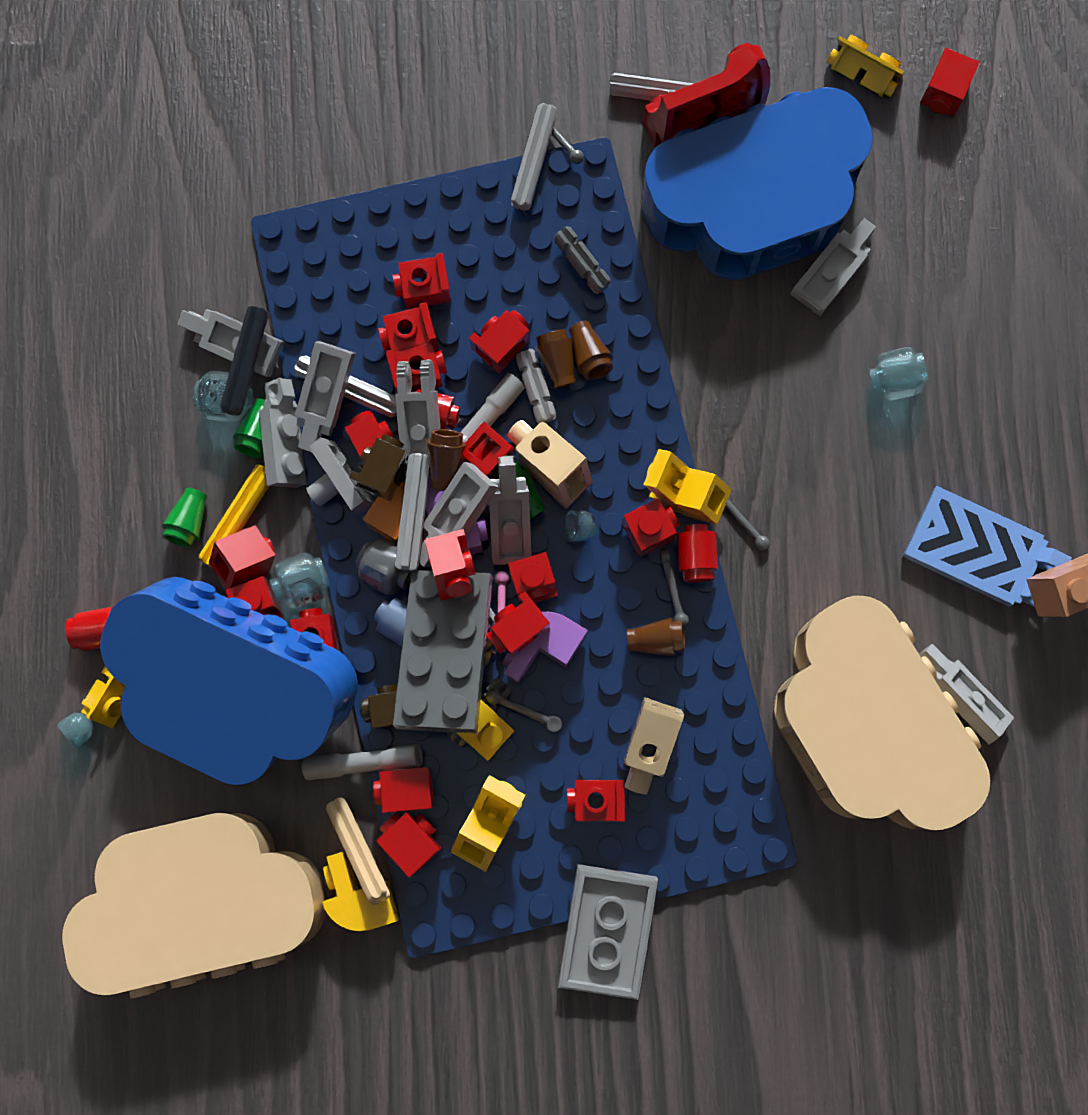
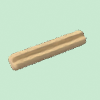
M341 797L329 802L326 805V811L367 899L372 905H377L387 900L390 896L389 889L348 803Z

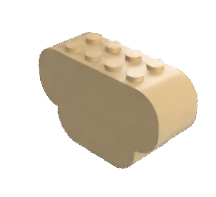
M867 596L844 598L817 614L797 634L793 647V657L798 673L787 679L776 694L773 708L775 722L820 799L834 813L854 819H873L887 816L894 823L909 829L943 830L953 827L975 814L982 807L988 796L990 774L987 764L978 750L981 748V743L971 728H964L956 715L959 712V708L953 697L946 691L942 692L934 678L937 677V673L932 663L925 656L920 657L913 645L915 637L908 625L903 621L899 623L893 612L879 600Z
M214 813L125 834L113 840L103 850L96 864L95 886L97 893L85 897L72 908L64 923L62 940L67 968L79 986L88 992L98 995H112L129 991L130 998H136L166 988L167 981H170L171 989L205 979V972L211 971L212 979L246 969L245 963L252 961L253 969L284 960V953L310 941L321 929L326 917L322 901L326 900L323 881L316 866L301 854L291 851L276 852L269 830L258 819L240 813Z

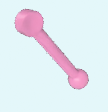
M499 571L494 576V581L498 585V613L505 608L506 584L510 579L505 571Z

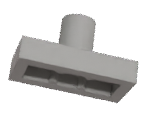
M319 438L310 445V450L326 472V474L307 487V492L317 505L322 506L340 493L352 511L366 512L370 509L375 500L369 492L353 485L349 476L354 469L335 441Z

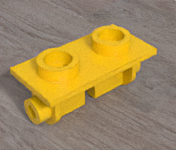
M850 35L847 40L839 36L837 41L838 45L842 46L841 50L833 49L826 61L832 65L831 70L854 81L860 69H863L867 72L860 85L881 97L884 94L891 97L898 83L892 81L893 78L897 76L902 79L904 76V71L899 69L901 62L883 52L880 57H877L866 51L869 45L853 35Z
M105 666L102 673L110 677L106 684L98 679L96 680L90 692L82 701L84 707L81 712L88 719L113 729L119 717L122 716L121 699L126 685L115 679Z

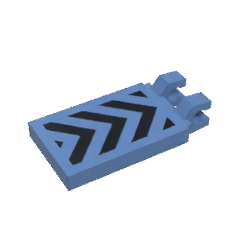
M939 486L933 489L902 557L1008 607L1012 606L1014 602L1020 604L1021 601L1035 607L1026 579L1034 575L1037 567L1047 571L1072 559V557L1056 549L1047 548L1048 541L1043 539L1045 535Z

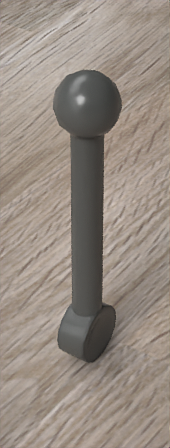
M553 127L551 135L570 155L571 163L581 164L584 159L582 151L575 150L559 131Z
M728 499L725 505L726 509L755 540L756 548L761 551L767 550L770 546L769 539L766 536H761Z
M667 548L659 549L676 613L674 621L682 620L684 627H686L689 623V618L683 613L669 551Z
M491 689L486 694V700L489 704L503 705L541 722L551 732L559 731L562 726L560 718L544 716L504 698L496 689Z

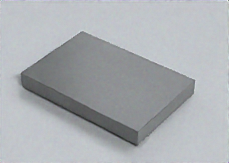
M577 864L558 988L639 1000L658 883L656 876Z

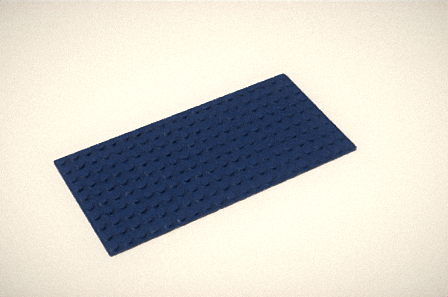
M606 137L570 144L575 150L582 151L584 155L583 162L578 165L571 163L570 155L563 147L548 149L531 208L527 211L516 209L511 205L512 193L523 159L522 155L253 217L251 220L275 338L284 341L279 355L284 379L292 380L295 394L293 401H296L297 406L305 379L297 376L294 373V368L300 356L311 358L316 341L356 353L350 376L390 394H397L386 351L389 350H383L378 328L385 327L382 316L409 310L406 307L404 296L396 297L393 274L400 273L398 264L400 262L436 257V254L443 253L452 302L428 305V310L439 350L434 352L442 350L447 373L440 375L443 387L437 388L435 391L455 397V405L461 407L456 428H449V430L461 432L485 404L487 397L507 373H511L523 383L521 375L523 372L519 371L516 357L498 374L471 350L469 337L474 332L481 337L483 326L493 316L499 318L506 310L509 313L515 310L529 324L527 329H529L530 342L522 351L533 349L536 352L539 361L538 368L542 370L550 394L549 401L553 403L556 412V419L546 424L586 457L593 481L565 509L531 476L542 504L546 508L530 519L531 556L544 552L547 553L558 597L535 604L541 612L561 614L585 628L588 632L567 668L539 652L519 685L504 674L507 666L502 663L508 651L505 650V652L500 654L495 647L492 648L496 655L483 670L481 694H485L487 692L486 688L491 682L499 678L511 689L507 699L544 716H556L562 721V726L559 731L551 732L546 729L545 724L497 704L498 708L494 712L514 732L488 761L467 742L461 747L456 745L448 737L447 732L398 730L395 728L375 730L372 728L371 722L365 723L362 712V699L368 698L371 695H377L378 687L398 684L402 646L376 631L378 623L373 618L384 600L391 602L397 597L408 604L409 588L406 590L401 589L398 593L390 596L382 594L361 582L358 569L355 566L357 556L367 542H374L383 537L367 527L363 521L369 509L366 512L352 511L340 493L322 506L317 505L310 497L343 655L351 662L357 675L358 691L354 707L364 752L378 751L386 747L419 744L423 755L421 768L429 767L432 769L435 808L397 813L401 817L406 812L411 813L414 817L421 813L435 828L436 832L431 836L442 849L412 877H408L386 852L408 955L412 958L567 922L577 864L656 876L658 883L655 900L790 868L797 862L719 556L718 570L714 571L715 580L684 582L683 573L679 572L677 534L684 532V526L692 524L708 525V531H712L709 522L697 520L673 511L679 523V526L675 528L677 532L673 542L659 548H667L669 551L683 613L689 618L688 625L684 627L685 652H677L675 657L642 652L629 653L627 629L638 628L670 617L674 621L676 613L659 549L639 558L621 525L623 515L653 501L649 497L651 491L643 484L647 477V470L651 463H653L658 449L670 451L689 468H696L611 141ZM566 226L573 229L578 236V242L582 241L599 263V270L604 269L610 277V286L599 294L593 293L587 285V278L583 279L566 258V251L562 252L555 244L554 236L558 231ZM427 277L416 278L413 280L416 282H423ZM580 321H589L592 329L613 355L612 371L602 378L586 380L583 374L578 373L572 343L576 383L554 389L552 381L535 350V347L538 346L536 337L561 329H565L567 337H571L569 329L572 325ZM413 327L399 330L401 334H408L412 331ZM421 363L413 364L411 368L413 370H420ZM526 389L520 393L505 413L501 414L490 426L513 446L514 453L511 456H514V462H519L520 465L521 463L515 451L516 445L507 437V434L512 426L520 420L526 422L532 429L538 425L533 413L534 405L530 404ZM343 397L336 426L333 428L331 436L324 435L323 438L335 441L354 471L360 474L362 470L358 468L360 455L345 427L349 426L351 420L358 414L371 411L377 423L386 421L394 438L399 440L397 416L388 417ZM303 449L307 487H309L326 472L314 454ZM406 472L403 473V476H402V478H401V480H400L398 486L400 485L401 482H405V480H406ZM371 494L373 499L376 500L378 496ZM425 510V515H426L425 520H426L428 516H427V511ZM483 513L479 518H485L489 540L481 541L483 552L471 554L475 573H490L492 576L490 608L496 615L498 614V585L494 581V576L499 571L507 572L510 578L506 584L505 607L513 604L517 608L520 604L508 564L492 565L489 513ZM419 563L417 570L432 571L431 567H423ZM644 697L681 709L684 718L664 776H653L647 795L636 793L624 787L625 821H575V813H567V788H575V780H624L625 786L631 766L624 764V758ZM645 744L641 754L646 757H653L657 747L653 744ZM383 770L369 772L373 795L374 781H380L379 772ZM490 775L499 781L511 784L517 791L525 794V797L509 831L485 872L450 852L462 826L476 803L484 783ZM594 792L589 795L588 804L590 807L597 809L603 805L604 799L600 793ZM376 805L381 827L396 812L382 813V805Z

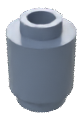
M397 597L391 602L384 600L373 618L378 623L376 631L400 646L403 645L407 603Z

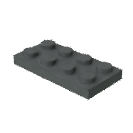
M411 571L393 720L395 729L477 734L493 580L490 573H476V575L468 576L472 593L440 601L432 571Z

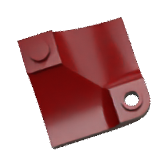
M744 43L735 47L727 54L725 68L721 73L669 94L657 96L648 105H645L643 124L654 148L664 141L674 138L678 132L684 129L693 128L697 130L709 126L712 121L719 117L730 116L732 118L744 114L754 105L766 104L770 90V67L761 46Z

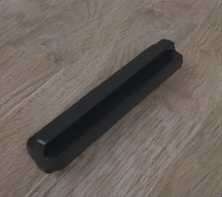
M249 306L246 310L220 404L222 412L229 415L239 416L243 411L268 319L267 311L261 307Z

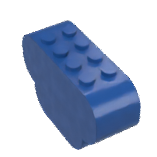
M823 87L805 93L800 91L792 92L784 96L779 102L767 106L765 104H757L749 108L744 114L732 118L730 116H722L712 121L709 126L697 130L688 128L678 132L674 138L658 145L650 154L646 163L641 209L651 235L660 245L672 251L691 252L696 250L701 262L711 273L728 280L745 279L823 251L839 232L843 220L850 209L854 197L855 182L872 147V129L864 109L858 100L848 92L837 88Z
M179 577L166 578L122 599L109 613L101 635L100 650L103 662L112 676L126 685L121 699V713L129 732L144 745L227 784L242 785L250 783L263 775L279 759L297 760L314 753L346 721L358 691L357 675L351 662L340 651L324 644V640L320 636L311 632L296 631L288 627L287 622L278 616L262 615L253 611L248 602L238 598L228 599L216 593L212 585L202 581L192 582Z

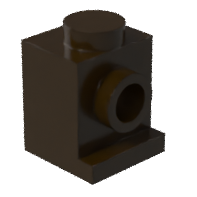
M384 434L381 439L376 438L372 448L367 446L360 457L358 468L362 469L360 474L352 471L349 476L353 485L387 501H391L408 464V454L406 450L402 449L404 444Z
M398 684L378 687L377 695H371L368 698L362 699L365 723L371 722L373 729L395 728L393 720Z

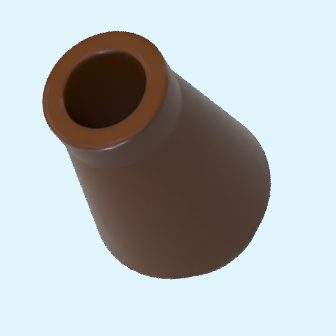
M580 321L572 325L569 333L572 338L578 373L583 374L586 380H596L606 376L613 369V355L592 329L589 321Z
M555 330L536 337L538 346L535 347V350L552 381L554 389L575 384L572 338L567 337L566 330Z
M436 429L431 431V438L426 440L431 488L446 490L459 470L466 443L463 442V433Z
M670 617L638 628L627 629L629 653L642 652L676 657L677 652H685L683 621H673V618Z

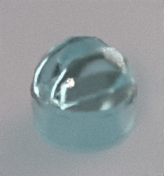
M585 510L568 511L564 520L567 538L570 541H584L593 537L597 530V524L593 523L595 520L594 515Z
M72 713L57 724L65 737L77 748L90 738L94 728L92 720L82 713Z

